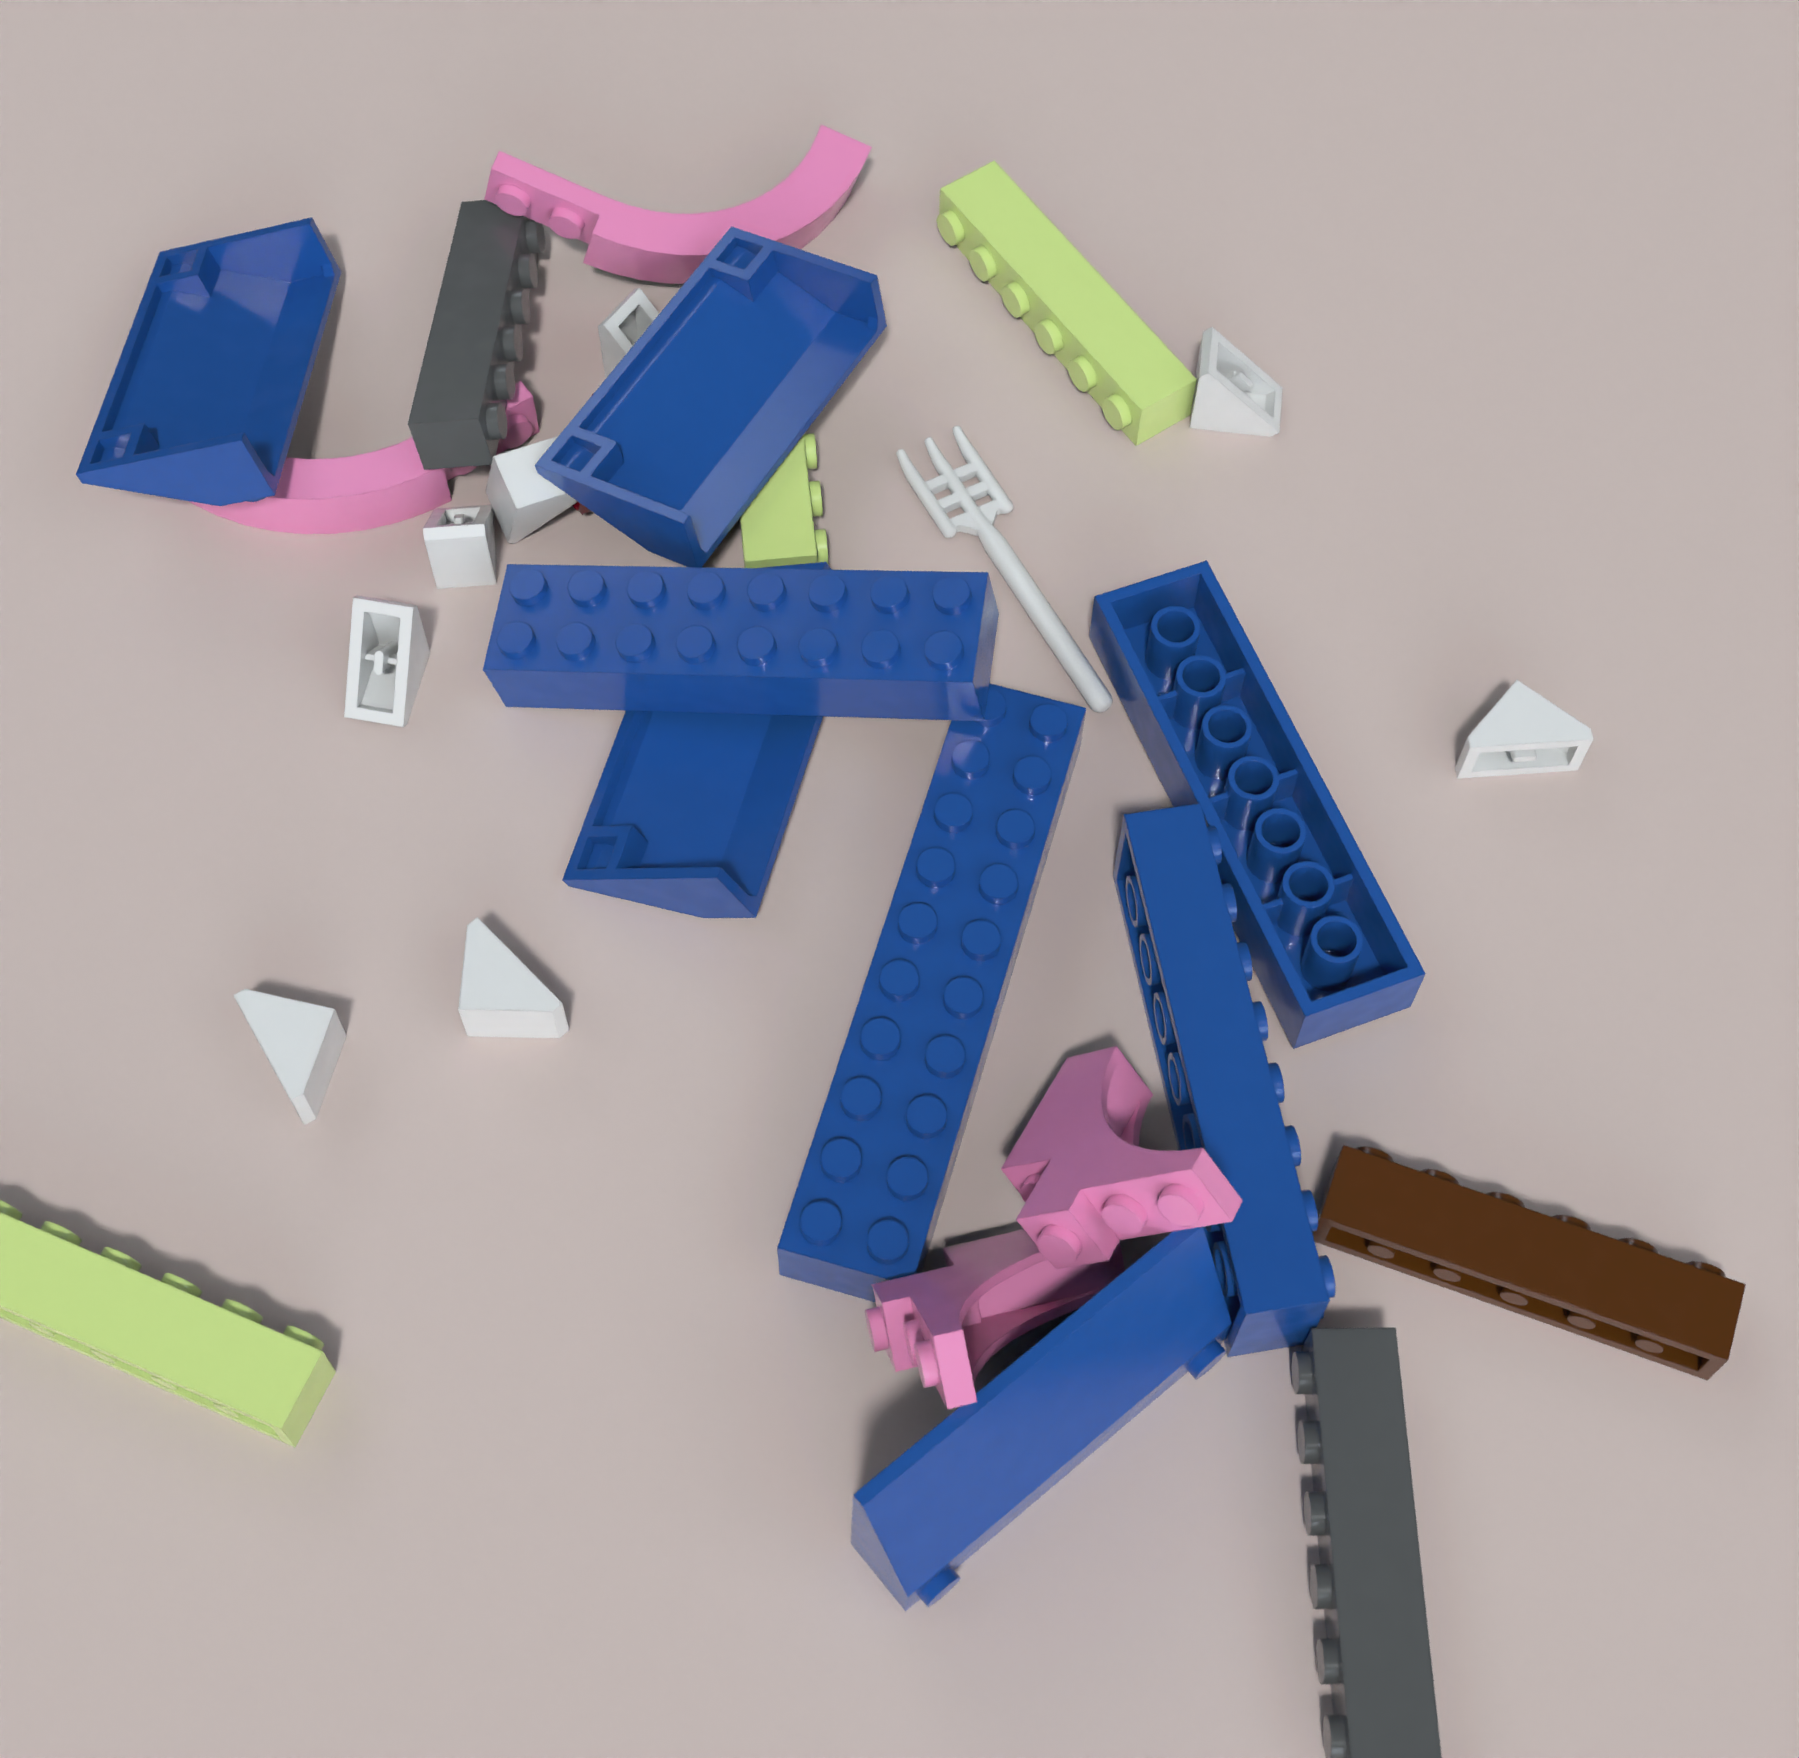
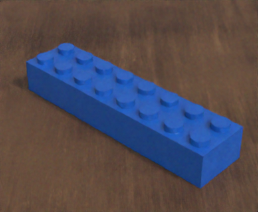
M1206 560L1095 596L1089 638L1173 807L1201 803L1207 827L1215 826L1218 830L1222 848V862L1217 865L1221 883H1230L1236 898L1237 919L1236 922H1232L1233 929L1239 941H1245L1248 945L1252 967L1292 1048L1304 1046L1411 1007L1426 973L1208 561Z
M507 564L483 671L506 707L984 721L999 611L988 572Z
M1201 803L1124 814L1113 870V879L1178 1151L1204 1148L1243 1200L1232 1222L1203 1226L1232 1322L1223 1341L1227 1357L1303 1345L1311 1328H1316L1320 1319H1323L1324 1312L1330 1302L1329 1298L1335 1296L1336 1286L1333 1268L1328 1256H1318L1312 1233V1231H1317L1318 1214L1313 1194L1309 1189L1301 1190L1295 1167L1301 1164L1299 1138L1293 1125L1284 1126L1279 1103L1284 1102L1285 1096L1282 1073L1276 1062L1268 1063L1263 1041L1268 1039L1266 1012L1262 1002H1252L1247 983V981L1252 980L1253 973L1250 951L1245 941H1236L1232 922H1236L1237 919L1234 890L1230 883H1221L1217 865L1222 862L1220 836L1215 826L1207 827Z

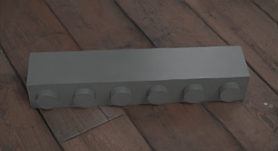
M487 200L461 202L408 420V426L424 470L491 465L493 456L497 452L499 439H505L507 436L505 409L507 400H513L515 397V377L513 371L515 362L521 361L523 358L521 332L523 324L530 323L529 293L531 288H536L538 285L536 260L538 253H543L545 250V233L543 224L524 216L510 215L501 210L496 204Z
M1311 1328L1301 1348V1352H1293L1292 1383L1295 1394H1305L1307 1421H1299L1298 1424L1301 1464H1311L1313 1491H1306L1304 1495L1305 1529L1308 1536L1318 1537L1320 1564L1311 1565V1600L1314 1609H1324L1326 1638H1319L1317 1641V1671L1320 1684L1331 1685L1333 1715H1325L1323 1720L1326 1758H1442L1396 1328Z

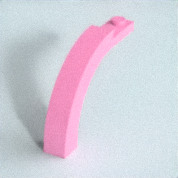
M821 125L810 150L799 166L772 190L754 200L735 207L695 214L666 213L630 206L499 151L491 168L485 200L496 204L501 210L510 215L524 216L548 226L561 237L578 239L589 244L583 262L587 265L609 273L643 281L684 284L731 226L801 250L815 239L836 217L848 199L872 147Z
M522 381L515 383L514 399L507 400L505 409L507 436L505 439H499L496 455L509 448H516L522 445L529 437L540 432L533 395ZM413 437L398 444L355 456L331 459L286 457L275 496L266 497L260 501H245L224 506L189 502L216 516L246 526L270 531L296 534H337L363 531L410 519L452 501L447 481L458 475L467 474L477 466L424 470Z

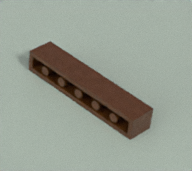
M1346 1145L1342 1146L1332 1168L1318 1212L1317 1231H1312L1314 1241L1319 1244L1707 1381L1729 1360L1746 1286L1744 1283L1725 1277L1726 1275L1721 1269L1711 1264L1697 1261L1683 1263L1658 1254L1657 1249L1647 1242L1633 1238L1617 1240L1591 1231L1590 1226L1578 1218L1567 1215H1554L1551 1217L1525 1208L1522 1201L1509 1194L1501 1192H1488L1484 1194L1459 1185L1453 1176L1434 1169L1418 1171L1393 1162L1392 1157L1381 1150L1365 1146L1355 1149Z

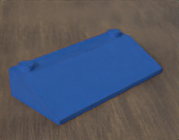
M312 217L159 252L76 472L81 483L215 506L245 501L256 502L266 497L275 496L341 276V270Z
M731 226L535 464L537 473L649 552L686 567H702L887 327L877 275Z
M826 562L763 567L766 569L832 570ZM625 711L562 881L569 887L700 918H756L823 716Z
M1197 1227L1172 1231L976 1393V1403L960 1406L853 1494L851 1545L905 1611L920 1599L927 1607L940 1600L961 1579L955 1571L957 1567L1187 1372L1196 1380L1208 1372L1226 1354L1227 1351L1220 1344H1222L1232 1322L1204 1228Z

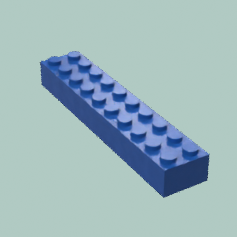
M989 683L984 721L951 720L777 1247L779 1275L876 1302L872 1284L922 1273L1079 754L1086 708Z

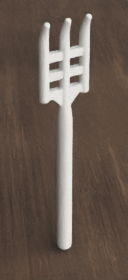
M953 427V433L967 464L954 470L942 455L931 437L925 439L927 451L939 476L928 481H924L904 449H899L896 452L908 483L945 538H952L957 532H964L979 537L985 552L1091 710L1097 713L1108 710L1113 702L1112 695L1007 540L994 527L997 515L1010 513L1013 510V504L978 452L969 442L961 427ZM975 477L980 481L967 488L963 485V482ZM949 489L952 493L939 500L934 496V494ZM989 495L992 501L981 506H977L975 503L976 500ZM960 507L964 511V513L953 518H949L946 514Z

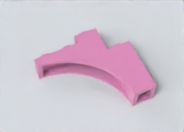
M1117 1046L1068 1057L1001 1168L1025 1202L1016 1220L1037 1245L1039 1252L1050 1261L1055 1269L1109 1261L1120 1240L1232 1222L1243 1201L1204 1148L1159 1151L1139 1147L1142 1120L1153 1094Z
M1024 1229L945 1247L943 1251L947 1267L872 1284L877 1307L865 1310L871 1344L874 1352L886 1350L896 1372L918 1367L924 1388L935 1386L947 1409L976 1403L974 1383L977 1375L985 1363L997 1351L1024 1333L1052 1319L1079 1309L1125 1271L1120 1241L1109 1261L1055 1269L1050 1261L1039 1252L1037 1245Z

